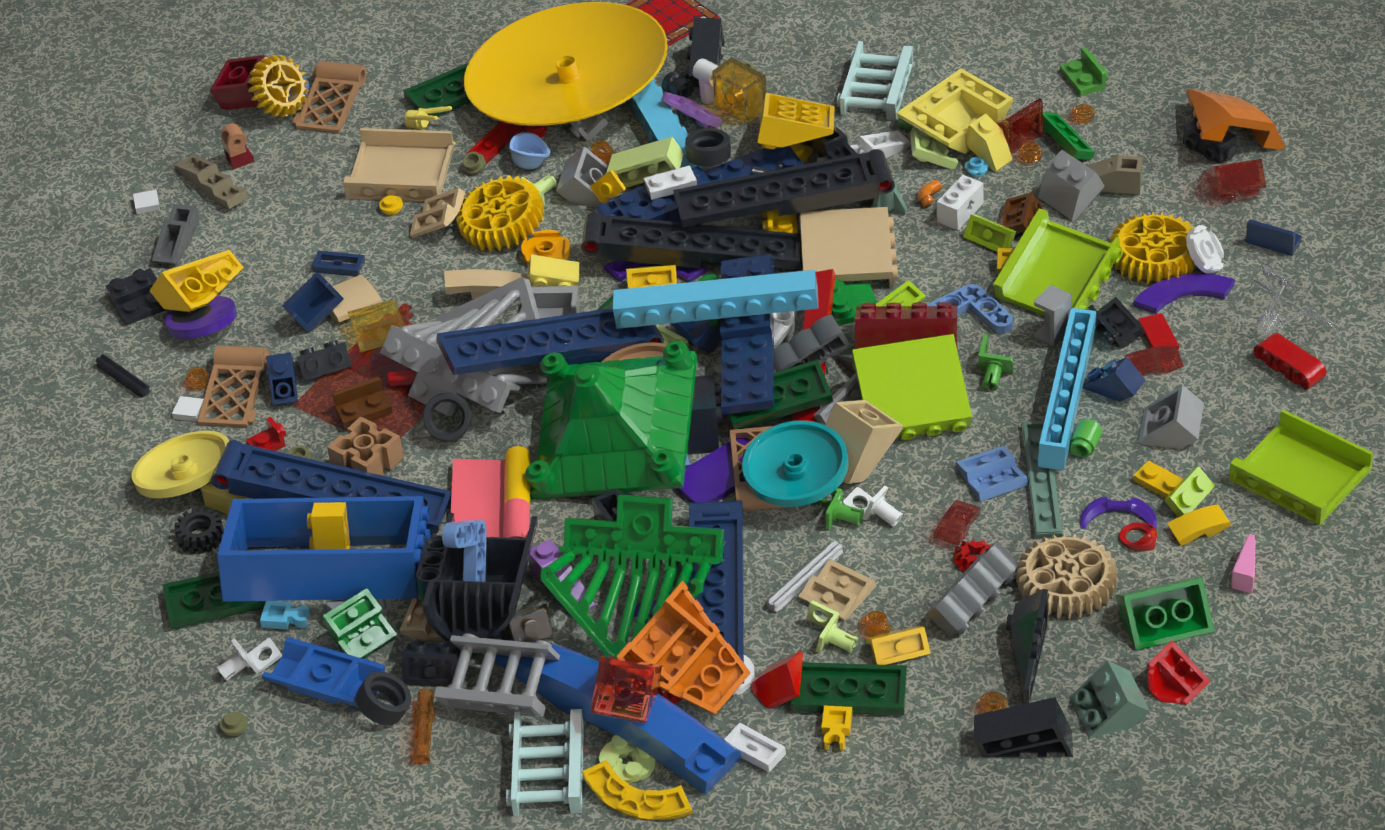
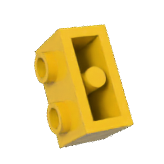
M346 502L314 503L312 513L307 514V527L312 529L313 534L309 540L310 550L350 549Z

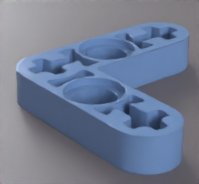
M965 285L927 304V306H937V303L940 302L955 304L958 306L957 316L971 310L992 331L998 334L1008 333L1013 328L1012 315L979 285ZM988 307L993 310L990 312H984L981 309Z
M467 519L449 522L443 528L442 540L445 547H464L463 581L485 582L487 531L484 520Z

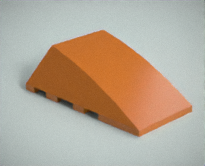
M1187 88L1186 95L1190 107L1194 108L1193 116L1198 119L1197 128L1202 130L1200 133L1201 139L1222 142L1230 125L1249 128L1263 148L1275 150L1285 148L1275 124L1254 105L1228 94Z
M682 581L665 600L660 610L611 663L716 715L751 672L731 645L724 640L719 633L720 630L710 621L704 613L703 607L693 598L688 591L689 588Z

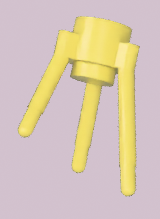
M452 107L408 110L404 118L407 128L414 130H425L424 127H427L429 121L438 119L437 116L427 114L451 111Z

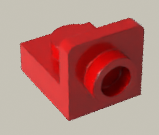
M270 416L266 418L268 429L246 439L247 445L277 451L286 446L284 440L286 431L281 423H276Z

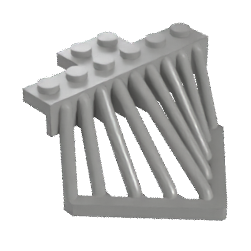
M522 277L438 316L436 321L403 327L391 325L380 351L381 354L418 372L408 396L425 405L437 394L448 392L458 396L463 395L495 412L501 413L510 390L519 391L520 386L516 384H547V378L541 369V362L453 375L436 342L437 333L489 326L515 300H521L522 308L519 313L505 323L540 319L530 281ZM532 368H540L542 373L510 374ZM443 402L437 405L435 410L447 416H452L456 405L451 402Z

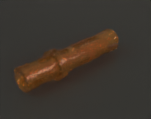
M427 688L420 689L417 692V709L413 713L415 735L412 762L414 764H428L430 762L432 723L435 721L436 714L433 710L435 692Z

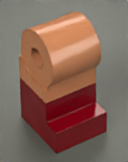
M237 124L226 125L221 131V139L225 159L234 170L255 162L254 156L246 146L247 138Z

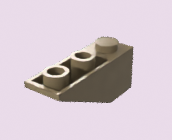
M1117 155L1087 165V167L1097 173L1105 185L1100 192L1140 195L1143 157Z

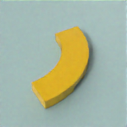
M607 760L581 771L593 793L607 806L625 815L647 820H668L693 814V810L681 785L667 790L644 791L637 789L620 778Z

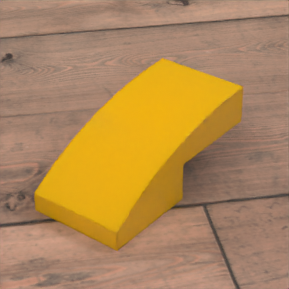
M1218 504L1191 511L1167 523L1181 546L1190 543L1203 534H1206L1208 538L1231 526L1230 521Z

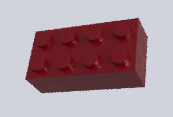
M893 302L887 303L886 306H876L875 303H862L861 306H856L855 349L954 334L957 347V306H952V303L940 302L937 303V306H927L926 303L916 302L912 303V306H901V303Z

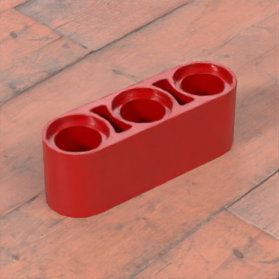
M1278 333L1271 334L1254 346L1253 352L1256 359H1262L1266 362L1267 366L1276 372L1280 371L1285 375V378L1294 384H1300L1304 387L1303 390L1309 389L1326 377V368L1319 359Z

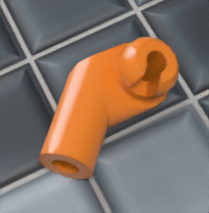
M936 179L919 189L917 200L921 202L923 207H927L934 202L931 195L942 190L941 183Z

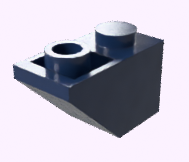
M291 352L266 356L273 406L298 402L297 380Z
M1125 357L1118 361L1115 359L1111 360L1102 368L1095 367L1087 374L1088 379L1083 384V389L1120 402L1134 396L1146 380L1131 361Z

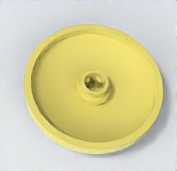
M196 431L176 436L157 445L142 456L133 468L132 480L137 491L141 495L150 498H169L189 493L211 482L212 475L229 439L224 434L216 431Z

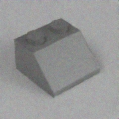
M583 147L566 160L556 191L573 204L600 205L602 203L590 186L606 174L608 165L587 148Z
M1061 150L1045 169L1038 198L1071 221H1074L1105 185L1095 171Z
M1181 385L1144 408L1138 444L1177 449L1194 444L1199 438L1204 403L1184 385Z

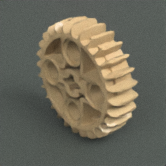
M1063 533L1062 537L1057 538L1053 534L1050 540L1043 537L1042 543L1034 541L1033 548L1026 547L1025 553L1021 554L1020 561H1018L1016 582L1023 599L1041 589H1048V616L1052 612H1056L1058 619L1061 614H1067L1070 620L1072 614L1076 613L1081 619L1083 611L1091 616L1093 608L1100 611L1102 604L1108 605L1109 598H1113L1117 587V567L1115 559L1111 558V552L1105 551L1104 545L1097 546L1095 539L1088 542L1086 536L1079 539L1076 534L1073 537H1066L1065 533Z

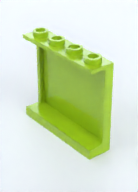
M1039 208L993 283L995 298L1044 315V310L1034 306V300L1052 285L1072 294L1071 308L1089 310L1090 303L1098 298L1102 283L1108 281L1113 264L1118 263L1122 256L1120 238L1116 237L1113 243H1109L1049 220L1048 211Z
M954 334L852 350L851 361L853 370H856L861 399L867 400L903 425L902 431L896 438L901 437L902 440H910L919 434L936 436L945 430L962 432L967 427H971L972 413Z
M1282 409L1280 411L1279 424L1244 460L1235 457L1230 463L1229 480L1321 525L1372 470L1373 452Z

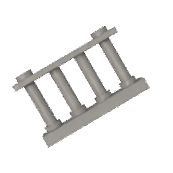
M472 634L451 636L450 641L461 650L452 684L448 685V687H436L434 697L442 705L457 709L505 714L520 712L521 715L543 717L546 707L535 695L545 659L559 661L560 655L552 648L550 643L542 640L529 643L478 638ZM472 652L484 653L485 656L476 687H473L472 690L463 689L462 686ZM496 655L509 656L500 689L496 692H488L486 689ZM520 658H534L525 691L521 692V695L512 694L511 689Z

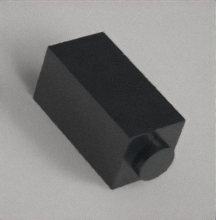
M1197 118L1184 126L1183 144L1188 149L1195 150L1204 155L1208 160H1214L1219 164L1227 158H1233L1237 150L1235 134L1226 131L1222 142L1206 140L1200 137L1202 130L1197 128Z

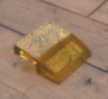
M396 299L348 311V317L360 352L382 347L391 325L397 327L405 326Z

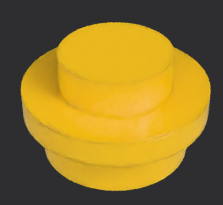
M388 195L379 202V207L383 213L395 215L403 208V201L398 196Z

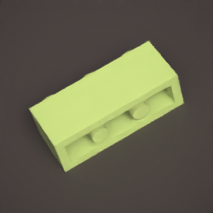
M672 136L612 154L606 173L613 170L626 188L644 183V178L680 168L684 152Z

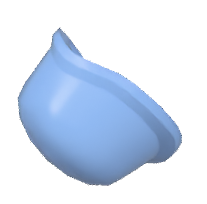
M519 133L513 136L510 141L509 148L512 161L522 169L538 168L545 158L550 156V149L547 144L533 133Z

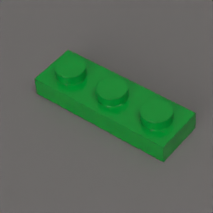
M1039 112L1036 120L1043 126V130L1055 139L1056 144L1063 147L1069 155L1078 161L1081 159L1092 160L1095 151L1058 113Z

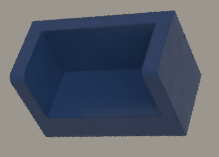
M316 272L282 307L310 333L344 298L321 274Z
M709 320L670 323L693 344L709 354L722 341L720 329Z

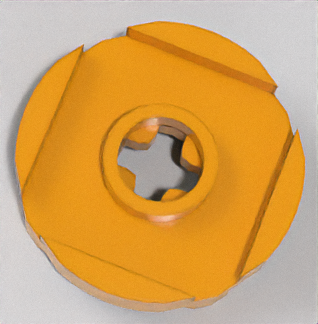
M555 230L537 231L528 241L526 238L522 242V257L527 266L531 254L567 260L570 256L569 239L561 237L560 232Z

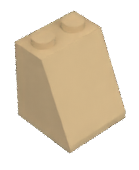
M867 400L835 402L825 425L837 432L846 445L849 466L842 482L846 484L863 482L903 428L902 424Z

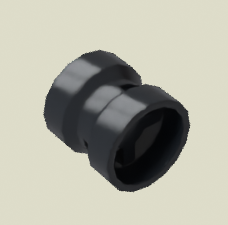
M675 71L668 73L661 84L664 92L689 98L694 90L693 84L689 80L683 79L682 75Z

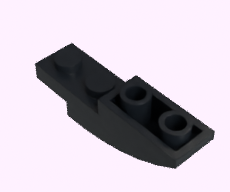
M834 126L833 134L806 141L819 157L825 156L828 160L857 155L856 151L848 144L847 136L836 126Z

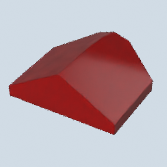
M1173 640L1146 664L1148 690L1160 702L1187 705L1211 682Z
M799 651L770 664L753 679L751 683L752 692L767 708H774L799 697L803 653Z

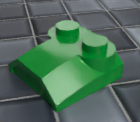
M835 279L831 315L839 326L855 323L856 306H861L862 303H877L870 284L845 285L842 281Z

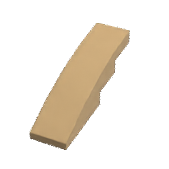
M480 269L444 271L446 294L471 292L472 299H476L518 278L527 279V274Z

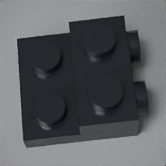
M151 268L135 270L131 276L123 279L114 278L109 284L105 285L110 302L126 326L168 310L164 309L149 291L157 280Z

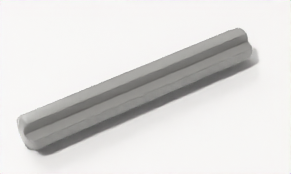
M836 540L830 542L766 601L767 608L775 613L782 609L806 586L812 575L816 577L819 575L829 559L834 561L843 553L842 544Z

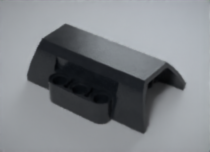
M454 513L448 514L446 523L455 522ZM532 516L529 530L524 538L486 537L485 582L463 581L464 547H445L441 535L432 536L427 539L416 573L418 599L423 602V613L429 625L443 640L450 641L452 635L463 636V634L493 639L510 623L516 612L538 524L537 516Z

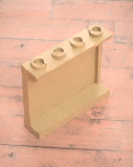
M360 128L362 142L351 177L345 176L343 181L346 199L382 200L388 195L400 197L402 201L425 202V199L441 194L454 150L452 131Z
M888 207L800 212L803 271L815 270V272L833 269L836 274L835 279L840 281L889 279L890 289L893 288V280H898L897 265H892L897 263L896 249H891V247H895V233H890V231H894L893 217H888Z

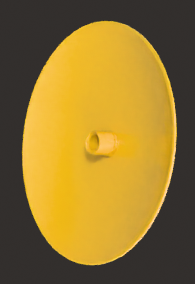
M582 2L545 9L511 23L481 45L466 68L464 75L465 91L470 102L480 112L488 117L510 124L547 126L582 120L624 103L644 89L654 79L667 56L668 44L666 34L662 26L652 16L642 10L623 4Z

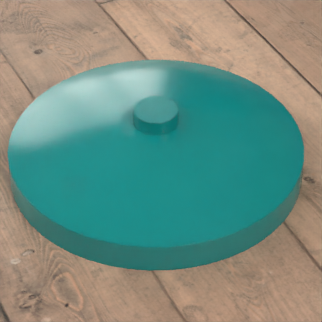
M791 421L767 429L750 443L742 462L745 482L750 491L762 501L782 507L804 506L827 497L842 483L849 466L846 445L841 436L828 426L812 421Z

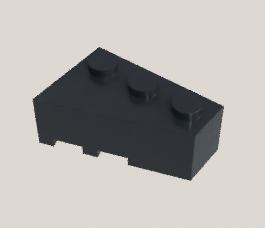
M694 18L693 27H689V41H692V45L687 47V60H690V66L685 68V78L689 79L694 87H700L699 79L693 76V68L698 60L706 59L720 67V61L723 58L721 49L725 45L721 18Z
M714 375L695 376L688 455L711 453L719 448L717 422H722L720 384L714 383Z
M1056 697L974 715V742L982 757H1020V753H1038V757H1047V753L1065 752V757H1073L1072 729Z

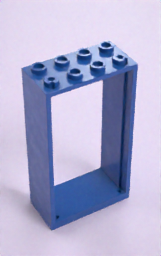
M423 496L233 499L217 555L223 601L349 600L366 588L375 599H417L416 573L425 542L431 537V531L427 529L426 523L429 522V507L424 506ZM346 502L350 545L407 544L406 548L247 551V547L309 546L310 536H313L312 529L307 527V514L312 513L314 503Z

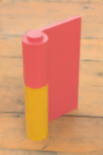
M514 446L506 451L505 460L453 459L451 513H454L455 521L467 519L484 520L487 531L486 537L524 538L530 526L531 485L525 477V471L531 464L530 451L525 447Z

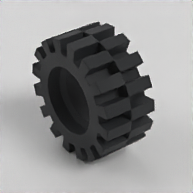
M200 507V511H196V508L191 509L192 513L189 514L186 511L183 513L184 518L181 516L177 518L178 522H175L174 525L180 548L182 547L185 552L189 550L191 554H195V551L198 550L199 554H203V550L207 549L210 552L212 551V546L215 548L219 546L224 533L219 513L213 512V509L210 508L206 512L205 507ZM198 528H209L205 532L199 534L191 533L193 530Z

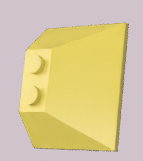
M961 68L898 111L897 117L946 146L966 154L971 150L965 145V134L969 125L984 114H987L1000 127L1003 120H1000L1008 113L1013 104V98Z

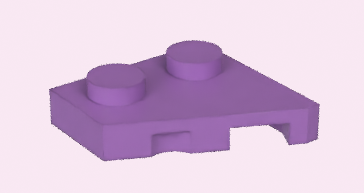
M664 92L661 98L663 102L680 110L683 115L696 119V123L704 128L709 126L717 128L722 122L721 118L692 99Z

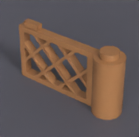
M319 61L318 65H315L313 69L314 83L301 113H296L293 126L301 130L340 134L359 88H362L366 81V67L358 64ZM320 86L330 88L322 93L318 91ZM344 89H351V92L344 95L339 93V91ZM333 94L338 97L330 102L325 100V98ZM321 101L324 104L315 109L311 107L313 104ZM343 103L344 108L335 112L333 107ZM327 110L331 113L323 118L318 116V114ZM312 117L317 120L311 124L304 123L305 120ZM334 119L338 121L336 127L325 124Z
M216 346L214 365L197 421L198 425L248 428V424H254L257 412L253 409L263 372H266L267 369L266 356L272 355L266 347ZM219 373L231 375V377L223 382L217 379ZM246 375H255L254 379L246 384L241 380ZM237 382L241 387L230 393L226 387ZM222 390L226 396L215 402L212 396ZM247 392L249 398L239 403L236 397ZM229 401L236 405L226 412L221 408V406ZM214 410L221 414L214 419H206L207 414ZM239 411L244 414L243 420H232L230 416Z
M774 426L730 430L736 501L743 502V511L789 508L762 501L750 491L746 482H740V478L744 474L742 462L739 459L744 456L748 446L758 435ZM736 438H748L751 441L744 446L738 443Z

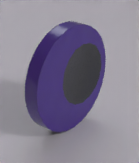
M216 296L206 306L190 312L172 310L167 315L165 324L168 333L175 338H198L215 333L231 324L237 316V310L232 299Z

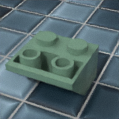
M1109 661L1070 696L1089 738L1132 728L1150 712L1131 672Z

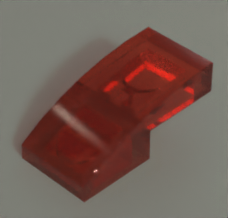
M1177 346L1153 347L1124 355L1141 375L1155 370L1158 371L1159 375L1167 374L1184 367Z
M956 500L944 514L934 532L933 538L959 545L968 535L969 526L980 515L981 507Z

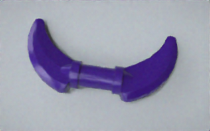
M1106 496L1097 498L1085 507L1080 520L1081 528L1085 529L1090 521L1102 513L1124 511L1137 515L1147 524H1151L1157 529V519L1154 511L1144 501L1135 497L1127 501H1115L1107 499Z

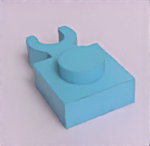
M266 601L260 619L261 627L288 630L289 624H294L298 628H306L308 626L306 617H311L310 607L299 606L294 608L292 602Z

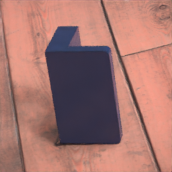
M1249 220L1247 223L1246 243L1293 256L1301 242L1302 235L1295 234V232L1254 220Z

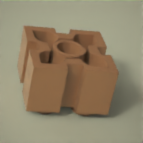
M359 417L347 428L348 435L346 437L340 435L327 447L330 464L384 476L383 470L385 468L391 470L404 458L400 436L385 428L380 432L377 431V425L363 417Z

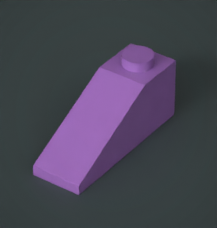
M549 539L531 549L528 560L530 572L563 607L541 581V570L563 555ZM569 563L555 573V575L562 581L573 568ZM580 579L574 583L571 594L578 602L586 591ZM592 602L590 609L596 607L594 602Z

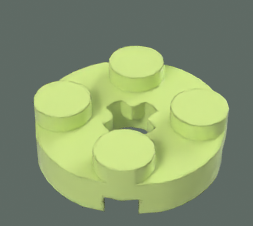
M617 735L612 737L611 742L603 747L599 755V763L607 760L614 772L629 784L649 777L656 765V759ZM631 756L634 762L629 761L627 764H623L622 758Z

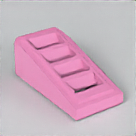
M1249 534L1232 571L1231 587L1248 593H1252L1254 587L1255 535Z

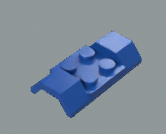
M287 637L281 660L272 673L264 672L262 679L287 686L289 691L333 704L342 702L358 707L355 698L362 682L368 674L385 672V665ZM372 691L373 695L376 696L378 691Z

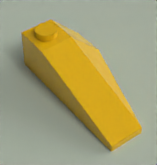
M227 250L162 272L149 291L164 309L190 312L206 306L244 267L232 252Z

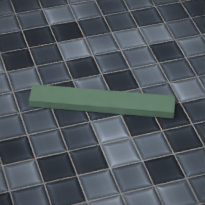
M1044 421L1021 422L1035 539H1042L1043 537L1052 538L1053 534L1057 538L1062 537L1054 469L1038 467L1039 442Z

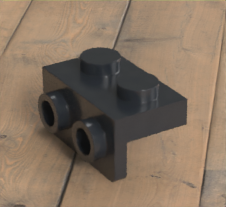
M1117 297L1098 311L1093 305L1088 307L1089 310L1096 311L1095 328L1097 330L1101 327L1103 328L1104 332L1102 334L1111 345L1116 343L1121 349L1125 348L1146 332L1144 327Z
M334 340L324 343V349L314 351V348L311 347L299 351L300 356L296 357L295 361L297 367H300L303 379L309 380L351 367L352 363L345 342L338 344V341Z

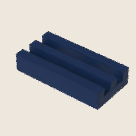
M318 250L311 266L312 272L359 276L360 270H362L365 263V255ZM343 262H351V263H356V264H347V263H343Z

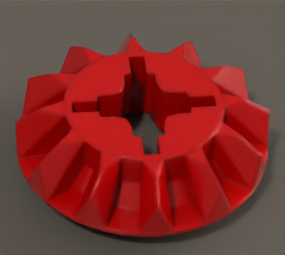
M974 538L969 543L962 541L961 546L955 547L953 555L955 565L965 572L978 558L975 555L970 556V552L974 554L980 553L981 555L992 544H986L984 539L980 542H976Z

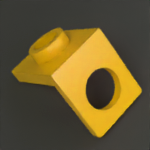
M610 170L590 186L601 203H608V199L620 195L626 189L613 170Z

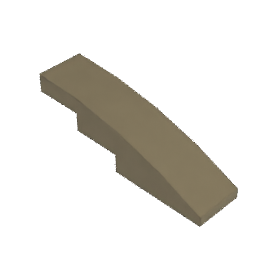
M193 154L174 165L179 173L212 200L228 209L248 199L246 190L235 186L231 177L219 172L217 165L211 161Z

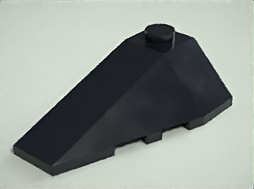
M1041 589L1017 602L1013 615L1008 614L1006 631H1010V642L1023 704L1030 703L1047 631L1048 589Z

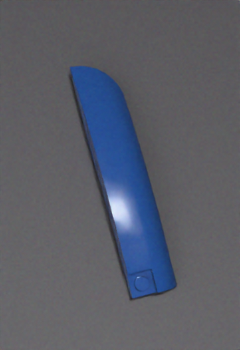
M550 643L552 648L560 655L559 661L545 659L536 692L561 711L570 715L571 709H582L583 720L621 737L628 743L648 753L704 795L741 759L740 750L652 689L595 659ZM496 655L494 662L506 670L509 656ZM520 658L515 677L524 684H527L534 658ZM609 686L625 689L617 698L616 708L646 703L635 692L654 695L646 719L640 720L596 711L595 708L603 687Z

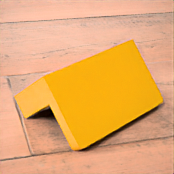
M915 626L866 638V643L871 645L875 665H886L931 654L925 627Z

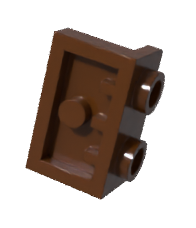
M1032 192L1006 199L999 224L1016 231L1015 235L1021 232L1024 233L1038 209H1043L1042 205L1036 200Z
M375 377L332 393L336 413L345 430L359 417L372 421L393 413L392 407L383 391L380 377Z

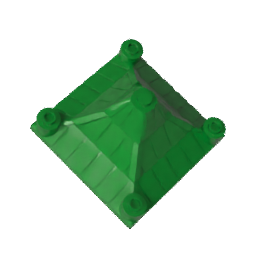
M673 341L666 345L662 357L654 356L571 365L567 364L565 358L560 353L554 352L546 355L540 364L547 378V387L538 444L539 448L536 461L531 463L525 471V477L532 486L530 494L532 498L553 499L601 495L614 489L623 492L683 488L698 358L695 351H689L687 345L682 341Z

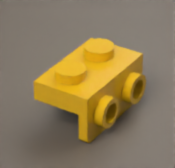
M676 265L626 269L627 289L677 284Z

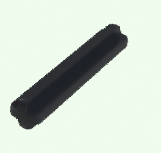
M102 354L96 358L98 368L140 398H144L151 392L148 384L107 355Z

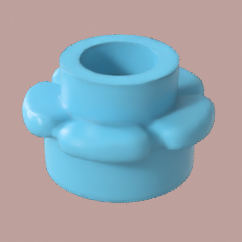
M973 157L969 162L965 163V169L970 176L980 177L987 171L988 163L980 157Z

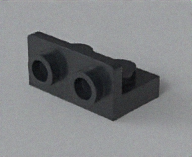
M417 640L408 643L402 652L403 682L405 684L451 685L461 650L451 642L427 644L425 641Z

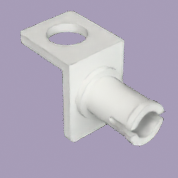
M884 486L874 497H871L861 488L856 487L842 503L857 508L853 504V499L857 497L862 498L867 503V507L862 508L864 509L863 520L866 521L871 515L877 514L892 527L903 516V513L885 501V495L888 490L887 486Z
M233 638L231 641L236 647L237 653L218 666L217 669L229 681L231 677L246 666L248 668L251 667L256 674L265 670L280 659L282 654L271 638L266 639L249 653ZM271 649L272 654L267 660H259V655L263 650Z

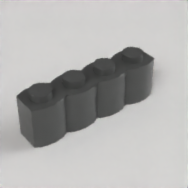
M827 315L817 320L811 328L802 330L794 335L789 342L774 348V372L819 360L821 365L828 357L835 356L844 351L850 343L833 316Z
M996 541L973 562L926 614L948 637L954 633L961 635L971 625L968 620L971 617L977 618L986 609L984 603L987 600L991 602L1001 593L1002 590L999 587L1002 583L1007 585L1016 577L1015 570L1018 567V562Z

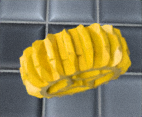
M272 55L256 63L255 69L249 73L252 78L249 79L248 83L253 87L249 88L248 91L254 93L251 100L259 102L257 108L264 107V114L271 112L272 117H285L301 109L302 103L307 100L305 94L309 91L304 85L309 81L303 80L302 76H304L305 72H299L300 65H293V59L286 60L285 55L279 57ZM269 72L268 83L266 84V77ZM291 88V94H290V98H289V100H288V97H289V89Z

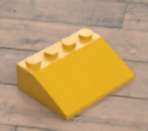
M766 93L757 143L762 144L764 148L775 149L776 147L782 148L831 135L834 131L835 106Z

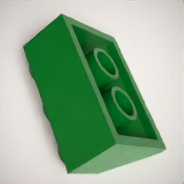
M1203 577L1187 578L1115 595L1120 619L1135 650L1169 643L1171 640L1177 641L1215 632Z

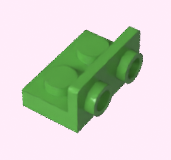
M1086 47L1081 48V59L1060 65V72L1080 96L1106 89V80H1108L1107 70L1098 63L1095 55L1091 54Z

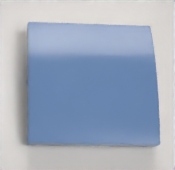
M1004 446L956 461L958 470L980 502L1028 486L1027 476L1016 466L1014 455Z

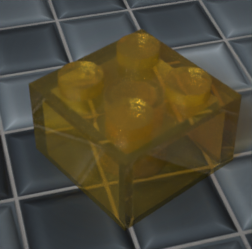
M732 57L712 71L716 107L748 124L761 116L765 94L767 93L766 75Z

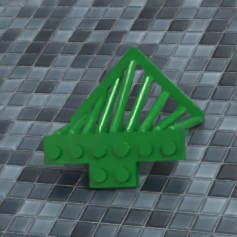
M618 495L617 521L565 518L564 545L559 547V552L565 554L541 570V581L610 662L628 644L627 641L647 559H649L648 578L636 624L633 626V639L647 624L663 560H665V575L656 605L653 607V616L670 596L679 562L682 564V571L673 591L682 581L687 586L695 564L698 563L699 565L695 578L691 580V586L688 589L695 599L703 592L704 582L712 564H718L723 561L724 529L672 525L673 498ZM582 554L581 560L565 579L560 581L555 573ZM599 555L596 571L582 599L578 602L571 594L572 586ZM615 556L614 575L600 618L595 622L589 615V609ZM630 558H632L631 582L617 640L613 643L607 636L608 625Z

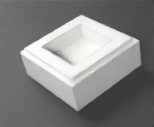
M157 190L133 194L136 214L160 210Z
M180 396L172 412L173 419L197 422L204 399Z

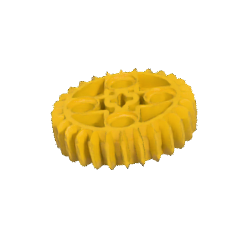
M508 175L506 179L499 176L498 180L491 178L488 183L482 181L480 187L474 186L473 192L467 191V198L464 197L461 208L456 215V223L463 239L468 244L471 243L474 248L479 246L482 251L488 248L492 252L494 248L501 251L502 247L505 246L510 249V245L514 243L519 245V241L525 240L527 235H534L533 229H539V223L543 221L542 217L545 213L543 200L533 183L528 182L525 178L521 180L519 176L512 179Z
M1143 212L1141 217L1133 215L1132 220L1126 218L1124 223H1119L1118 227L1113 230V235H1111L1110 243H1113L1114 239L1119 237L1120 248L1122 249V256L1119 262L1114 263L1115 269L1120 270L1121 275L1128 274L1129 280L1137 277V282L1140 283L1144 279L1147 285L1151 281L1158 283L1165 279L1170 280L1171 277L1178 278L1180 275L1192 274L1197 266L1189 254L1186 237L1188 231L1194 228V226H1190L1189 221L1182 222L1181 217L1173 218V214L1164 216L1163 212L1161 215H1154L1153 212L1151 215H1145Z

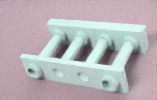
M858 41L856 50H852L851 66L843 91L838 93L837 107H840L841 115H846L848 106L883 109V112H886L887 120L896 121L897 112L899 111L913 65V46H904L901 55L898 54L895 57L863 53V42ZM862 63L896 66L897 69H893V71L861 68ZM857 77L892 80V83L880 85L856 82ZM853 91L886 94L888 98L880 100L851 96Z
M571 709L570 721H565V724L522 726L520 712H515L514 723L509 724L510 741L513 740L511 789H506L507 807L512 806L513 816H519L520 803L564 801V804H569L570 814L582 813L583 775L581 771H583L584 745L582 709ZM566 735V738H570V742L565 743V746L522 747V737ZM565 757V760H569V764L564 765L563 768L521 769V759ZM564 779L565 782H569L568 787H563V790L520 792L521 781Z

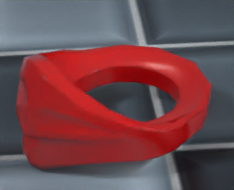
M1130 523L1124 526L1119 533L1120 541L1128 549L1151 551L1156 547L1157 532L1151 524ZM1132 530H1140L1146 533L1134 543L1126 539L1127 533Z

